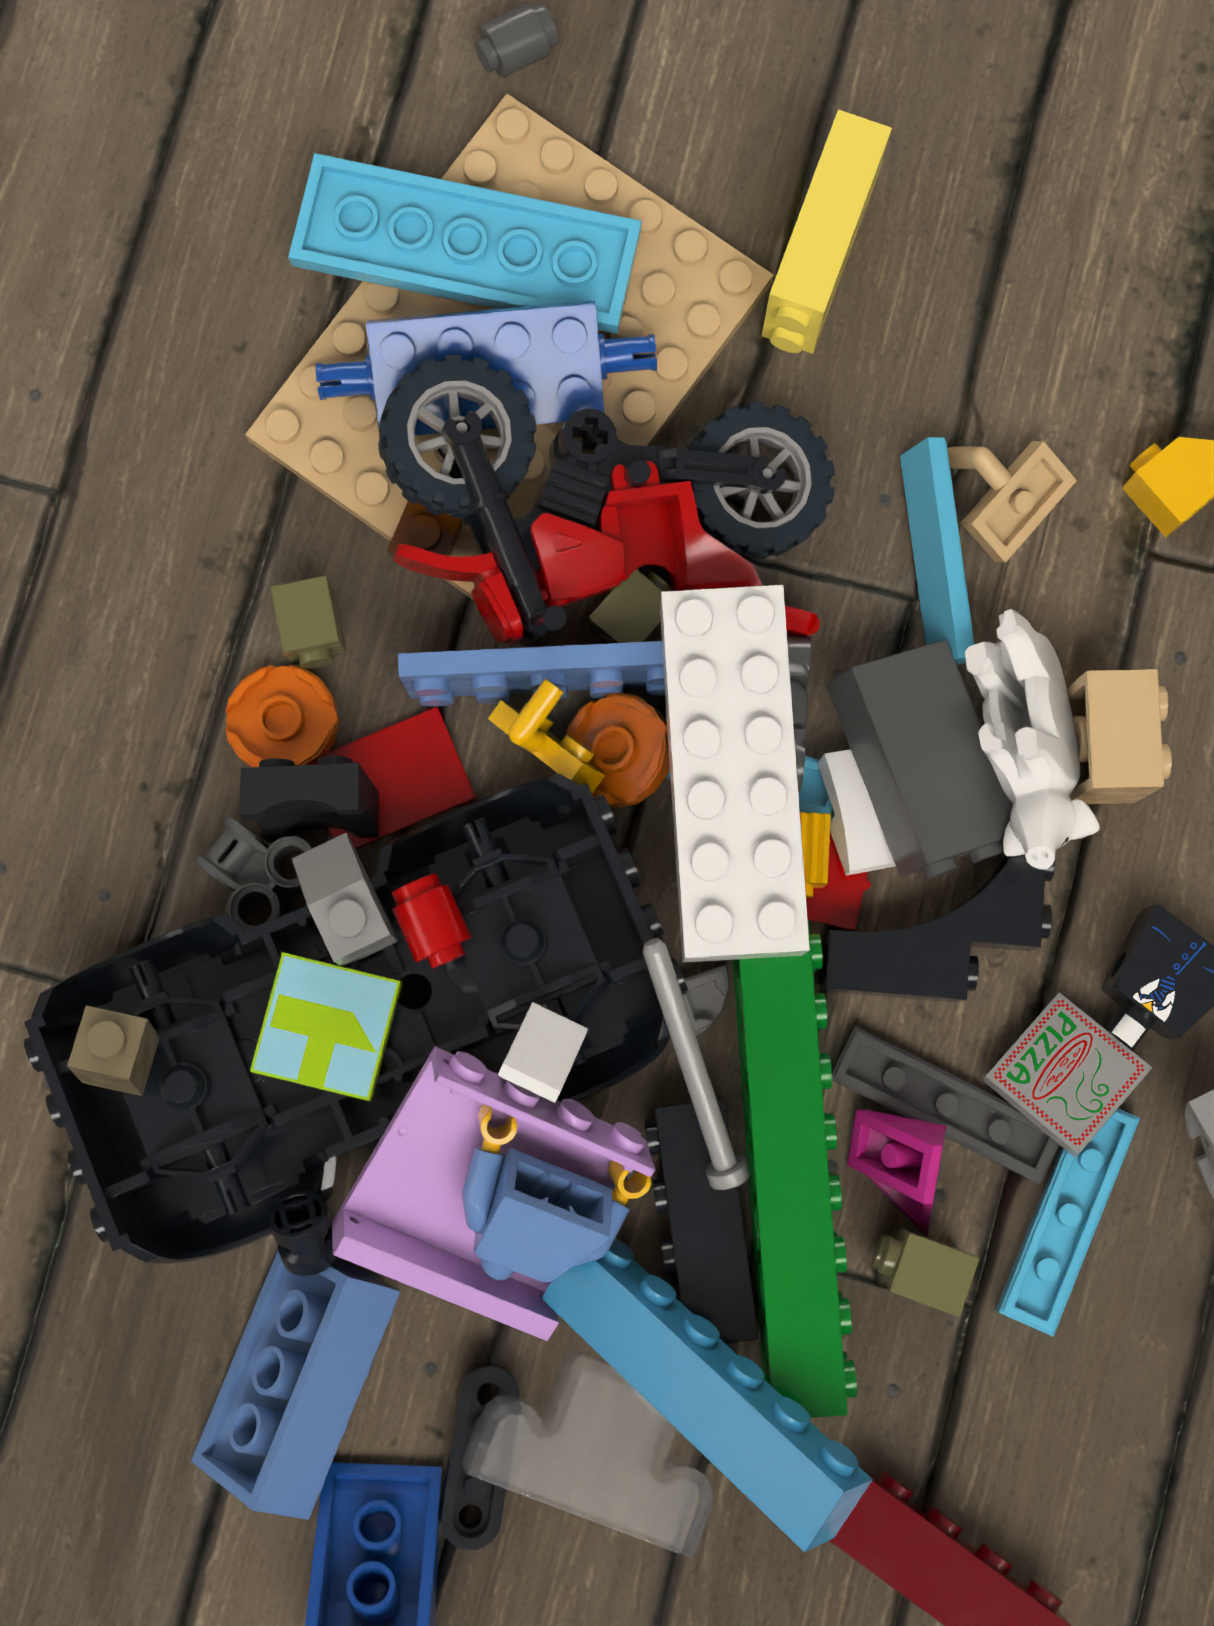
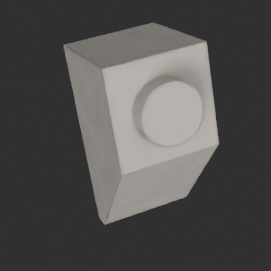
M347 833L292 858L307 906L333 962L342 967H347L398 942L396 934Z

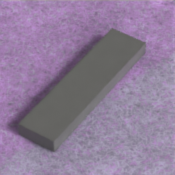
M856 1026L852 1027L832 1069V1081L906 1118L946 1125L945 1138L1034 1183L1041 1184L1059 1146L1057 1142L1011 1104Z

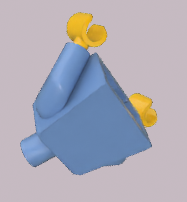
M483 1104L478 1113V1121L484 1140L481 1148H474L462 1190L466 1224L469 1229L475 1232L474 1252L478 1258H481L483 1270L495 1280H506L515 1271L541 1282H553L571 1267L604 1257L630 1211L625 1205L629 1199L639 1198L649 1191L651 1177L635 1171L631 1177L625 1179L630 1172L624 1170L622 1164L611 1160L608 1166V1174L615 1185L612 1191L610 1187L513 1148H509L505 1155L499 1154L501 1145L508 1143L516 1135L518 1124L516 1118L508 1115V1120L503 1126L497 1128L489 1126L488 1122L491 1119L492 1108Z

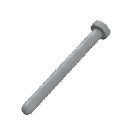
M659 938L651 939L645 942L643 955L712 1161L706 1168V1174L713 1189H731L741 1185L749 1178L748 1164L744 1156L734 1154L667 946Z

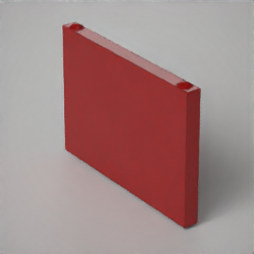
M438 707L428 708L421 714L334 749L326 755L348 757L353 760V763H359L379 792V837L359 838L351 832L328 827L333 839L347 833L355 850L460 805H468L472 800L476 799Z

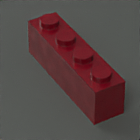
M864 1468L862 1469L873 1480L836 1536L829 1540L831 1543L944 1626H1071L1058 1611L1063 1602L1055 1594L1034 1579L1030 1581L1027 1587L1022 1585L1008 1574L1013 1566L1008 1560L985 1543H982L976 1551L959 1539L958 1536L963 1530L962 1527L935 1507H932L928 1514L918 1509L908 1501L913 1492L883 1470L877 1479Z

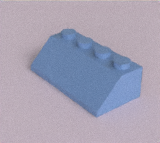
M277 1250L191 1462L252 1511L309 1520L401 1291L371 1273L338 1259L329 1268L316 1275H295L285 1268Z

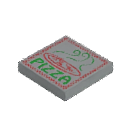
M1059 992L985 1076L984 1082L1076 1158L1145 1078L1152 1067Z

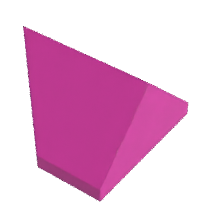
M856 1109L847 1166L865 1174L928 1237L947 1126L866 1109Z

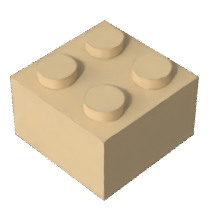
M1158 669L1086 671L1067 688L1080 762V778L1070 799H1079L1086 804L1135 803L1163 788L1164 779H1168L1171 773V751L1168 744H1162L1161 721H1165L1168 714L1167 690L1164 686H1159Z

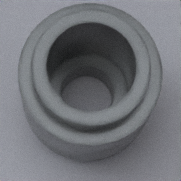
M540 2L531 7L528 3H525L480 25V39L474 42L477 55L488 73L495 70L501 78H505L549 56L550 48L559 44V35L555 23L544 4Z

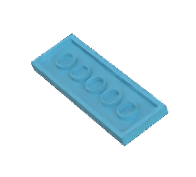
M314 153L288 258L293 267L494 309L595 300L598 330L618 334L640 239L642 221Z

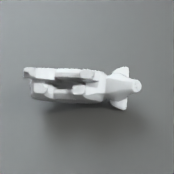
M1009 609L1004 611V614L998 615L1000 626L996 631L998 638L1002 641L996 644L984 641L969 646L965 650L967 671L973 675L985 699L982 703L985 724L978 732L981 748L991 762L1003 791L1008 799L1013 802L1010 821L1004 831L1003 852L1006 856L1010 857L1025 854L1027 862L1032 867L1045 870L1052 866L1055 860L1056 849L1063 847L1070 840L1081 839L1098 832L1100 825L1084 801L1070 799L1080 778V762L1070 702L1057 654L1047 637L1036 632L1028 620L1017 611Z

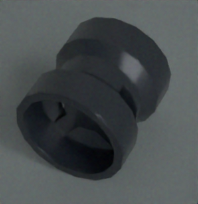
M301 1190L282 1196L274 1203L269 1212L268 1223L272 1235L278 1243V1252L285 1268L292 1274L300 1276L316 1275L329 1268L335 1262L337 1256L333 1255L331 1214L323 1196L314 1191Z

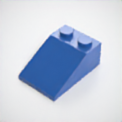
M331 1463L320 1493L305 1626H435L442 1467Z

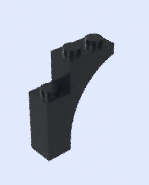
M1025 854L1013 857L1005 855L992 876L965 903L938 919L918 926L883 932L829 930L824 934L820 991L956 1003L966 1001L968 990H976L979 973L978 957L970 956V946L1032 951L1041 948V939L1049 938L1052 925V909L1050 904H1044L1045 881H1052L1055 860L1050 868L1042 870L1032 867L1027 862Z

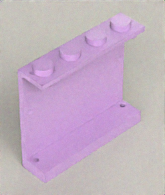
M435 1046L332 1220L333 1255L548 1341L559 1324L557 1313L541 1299L551 1282H541L515 1271L506 1280H495L483 1270L481 1258H478L474 1252L475 1232L469 1229L466 1224L462 1190L474 1148H481L484 1140L478 1121L479 1110L483 1104L492 1108L491 1119L488 1122V1125L491 1127L503 1126L508 1120V1115L516 1118L518 1124L517 1133L511 1141L501 1145L499 1154L505 1155L509 1148H513L610 1187L612 1191L615 1185L608 1174V1166L611 1160L622 1164L623 1169L632 1172L635 1170L649 1177L653 1175L655 1167L646 1140L641 1137V1133L628 1124L617 1122L614 1125L594 1117L585 1106L571 1099H564L562 1102L556 1100V1103L498 1076L497 1073L487 1070L480 1060L468 1053L458 1051L454 1055Z

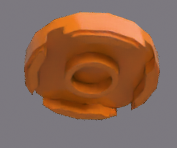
M271 665L257 669L240 681L228 699L226 707L227 728L225 727L227 741L245 764L250 767H259L261 760L280 758L293 761L295 766L317 765V760L327 755L335 743L340 720L336 700L318 676L300 666L275 667Z
M617 692L605 695L607 696L606 698H601L597 702L591 701L583 706L566 730V734L579 741L595 754L589 763L605 775L592 793V796L595 797L603 793L609 806L614 808L638 804L655 793L670 769L668 729L663 714L638 696Z

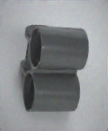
M228 816L224 821L226 829L205 855L198 854L193 861L216 880L234 891L228 901L229 918L245 931L257 927L251 926L246 917V908L249 902L256 897L267 896L270 899L272 913L265 923L289 913L287 902L282 896L283 892L287 890L292 893H303L298 878L290 880L283 877L281 871L282 861L291 852H307L314 847L305 840L294 836L277 839L269 846L231 816Z

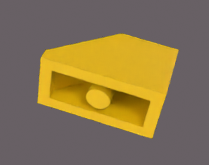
M1178 437L1163 450L1154 443L1129 465L1135 473L1122 487L1164 537H1168L1214 499V440Z

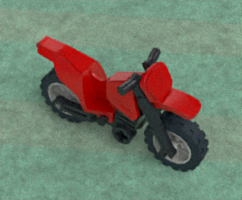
M446 355L444 360L434 361V358L426 360L419 364L416 370L411 373L407 372L399 380L392 393H390L379 422L378 450L380 459H383L385 463V472L393 485L397 484L403 491L401 495L412 504H415V502L426 507L425 511L440 516L442 513L452 514V518H462L465 525H470L481 555L457 557L441 555L411 545L398 544L393 561L408 570L423 575L453 581L473 582L474 589L471 591V594L490 634L495 641L509 645L520 641L524 647H536L543 635H546L551 630L560 629L566 624L567 615L564 609L561 608L562 606L613 590L620 586L621 582L627 581L632 572L637 568L645 565H656L666 569L673 591L763 586L753 564L741 556H748L750 560L765 559L768 556L783 554L807 540L811 533L820 527L827 516L825 512L826 507L832 503L835 487H830V478L835 476L834 464L832 460L827 461L824 451L828 447L821 435L817 438L810 430L813 425L802 416L796 419L789 415L790 409L776 404L772 408L764 407V402L748 403L745 407L738 408V406L729 408L709 422L691 441L687 449L626 444L617 438L616 428L606 414L596 409H582L570 416L551 441L548 454L551 466L543 473L536 498L532 505L533 507L527 515L514 520L506 500L510 499L509 496L526 476L530 462L534 457L536 451V443H534V433L537 431L534 415H530L527 408L529 400L523 390L517 391L511 384L513 378L502 369L497 373L488 367L490 362L474 357L473 361L462 360V355ZM447 397L449 419L443 421L426 410L425 407L437 399ZM458 397L476 402L481 408L476 412L469 411L465 417L460 416ZM488 414L491 415L498 429L499 437L480 434L482 430L481 420ZM417 418L442 435L415 444L414 429ZM573 438H582V443L579 440H574ZM746 442L748 456L727 454V451L733 446ZM758 443L773 448L778 454L769 462L767 456L763 455L760 457ZM485 447L498 449L492 464ZM582 447L585 450H591L592 452L590 454L582 453ZM434 450L437 459L443 463L440 473L431 468L422 459L420 454ZM784 460L793 475V481L786 480V471L779 470L777 472L776 470ZM775 490L794 493L790 507L785 513L782 512L771 494ZM761 501L772 521L755 522L750 520L755 504ZM727 502L734 503L736 506L741 507L742 510L740 515L736 511H734L727 504ZM785 605L787 635L808 637L819 630L820 620L817 614Z

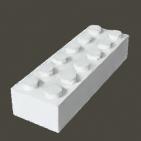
M783 585L661 592L660 620L682 963L804 955L810 951Z

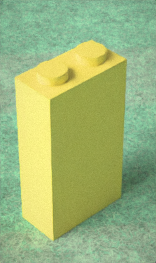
M838 109L769 294L761 336L770 339V342L778 349L789 353H800L801 350L811 354L814 353L878 179L891 134V127Z

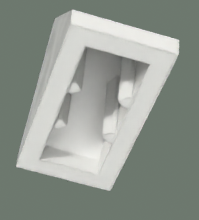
M532 1002L500 1068L498 1076L556 1103L588 1028Z

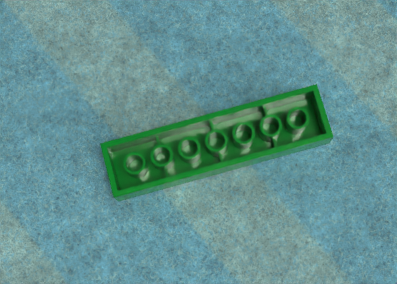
M808 920L810 951L801 956L732 960L746 1156L750 1171L748 1183L762 1371L764 1373V1380L778 1393L803 1406L809 1413L810 1418L847 1416V1398L857 1396V1383L853 1359L848 1360L847 1353L843 1352L842 1335L852 1334V1320L848 1297H843L842 1292L838 1291L837 1273H845L847 1271V1257L843 1235L838 1236L837 1231H833L832 1211L842 1210V1194L839 1175L829 1172L827 1150L837 1149V1131L834 1113H824L822 1089H832V1069L829 1053H819L818 1031L827 1029L825 994L814 992L813 973L817 969H822V944L819 933L810 934Z

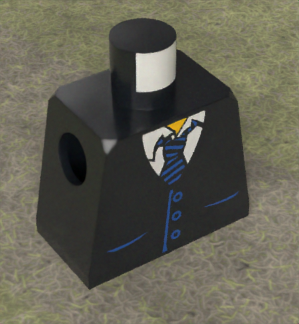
M1159 904L1143 908L1137 915L1101 987L1104 993L1122 1006L1105 1030L1131 1051H1134L1150 1028L1165 1039L1179 1038L1214 1007V946Z

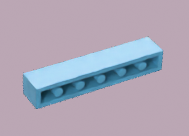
M614 1239L604 1257L571 1267L550 1283L541 1299L801 1550L806 1552L836 1536L873 1479L858 1466V1460L851 1450L837 1441L828 1439L810 1422V1415L803 1406L790 1398L783 1397L766 1382L763 1371L756 1363L744 1356L737 1355L719 1338V1331L710 1321L691 1313L675 1298L676 1292L671 1285L657 1276L650 1275L633 1259L634 1254L626 1244L618 1239Z

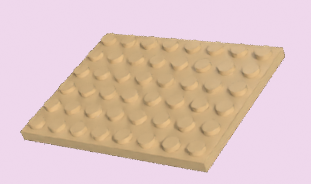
M509 94L504 96L441 178L442 180L642 221L640 239L618 334L598 330V334H603L604 339L648 336V334L655 335L657 371L641 370L608 373L607 379L602 380L604 412L613 422L617 438L629 445H653L773 281L774 275ZM362 281L246 432V438L254 446L391 542L408 500L401 495L403 491L397 484L393 485L388 479L385 472V463L383 459H380L378 450L379 427L375 400H371L370 395L320 400L317 389L320 386V382L316 381V363L332 364L366 361V355L369 354L366 329L367 320L492 310L494 308ZM566 422L536 424L537 431L534 433L536 451L534 457L530 462L526 476L509 496L510 499L506 500L514 520L524 517L532 509L543 473L551 466L548 455L551 441ZM497 428L482 429L480 433L481 435L499 437ZM442 434L415 435V444L440 437ZM573 438L574 440H579L582 443V438ZM485 447L492 464L498 449ZM582 447V453L590 454L592 452L591 450H585ZM434 450L420 454L422 459L431 468L440 473L443 463L437 459ZM463 522V527L450 556L467 557L481 555L470 525H465ZM444 579L473 600L471 591L474 589L473 582Z

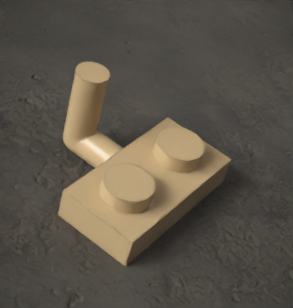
M1032 441L1008 469L986 447L952 446L947 449L951 469H976L991 486L989 491L960 523L994 562L1006 563L1077 482L1044 441Z

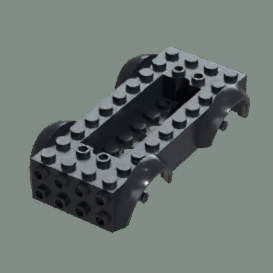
M558 773L546 775L457 809L417 827L381 847L376 872L377 876L369 880L396 934L398 942L345 968L401 981L410 974H420L430 982L432 995L429 1002L419 1009H408L398 999L371 1102L250 1072L282 952L340 966L333 962L308 906H304L248 931H245L224 914L210 916L118 953L41 992L31 1015L32 1019L24 1022L29 1037L24 1039V1048L33 1068L37 1072L43 1071L51 1093L46 1095V1105L55 1125L60 1129L65 1127L73 1147V1150L68 1152L69 1165L80 1185L87 1184L95 1204V1207L90 1209V1217L99 1239L102 1242L109 1241L113 1251L122 1249V1251L146 1263L171 1264L218 1255L272 1235L268 1223L269 1212L274 1203L282 1196L294 1191L308 1190L323 1196L327 1202L333 1194L338 1157L381 1139L435 1046L454 1055L458 1051L468 1053L480 1060L487 1070L498 1074L532 1002L588 1028L557 1101L562 1102L564 1099H571L579 1102L622 1082L653 1062L666 1048L670 1040V1034L643 955V948L645 942L651 939L659 938L663 940L664 932L652 904L648 903L640 907L633 889L640 887V876L628 849L624 848L616 851L610 836L617 834L615 828L617 824L604 794L593 797L587 783L579 786L578 783ZM436 873L442 886L449 885L472 938L461 943L466 953L465 955L432 969L428 959L418 963L415 962L392 911L397 906L392 892L415 880ZM672 958L671 961L682 995H684L688 991V987L675 958ZM86 1006L146 1018L159 1035L160 1039L143 1096L83 1084L67 1067Z

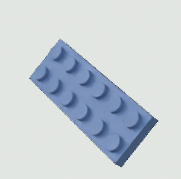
M662 641L398 654L399 678L410 699L419 698V704L422 706L451 705L454 703L453 697L476 696V702L483 704H498L501 700L508 702L510 701V694H534L545 678L564 691L559 700L567 698V691L589 690L590 697L606 698L607 696L605 695L624 693L626 688H646L648 695L665 696Z

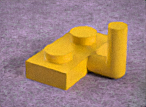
M545 678L521 710L502 700L499 702L488 720L508 734L514 744L531 752L556 773L578 783L579 786L587 783L591 793L595 791L605 777L602 772L589 763L595 754L568 734L560 741L548 731L553 722L547 716L563 695V690Z

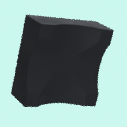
M325 756L317 760V765L295 766V763L288 759H264L259 762V767L241 768L240 815L244 819H256L261 829L262 837L267 842L276 841L286 836H294L310 829L328 827L351 832L359 838L379 837V792L360 764L353 763V760L348 757Z

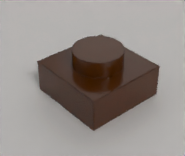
M408 501L387 551L389 555L394 557L397 545L405 544L450 556L463 527L462 519L452 518V515L442 513L440 516L425 511L426 507L415 502V504H412Z

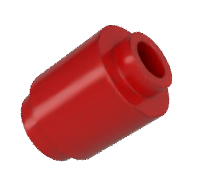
M436 873L415 880L392 892L397 905L392 911L416 963L428 959L431 968L434 969L466 954L461 943L471 939V934L449 885L442 886Z

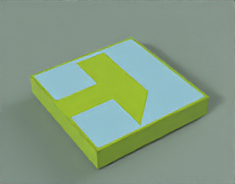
M282 952L250 1072L371 1102L402 982Z

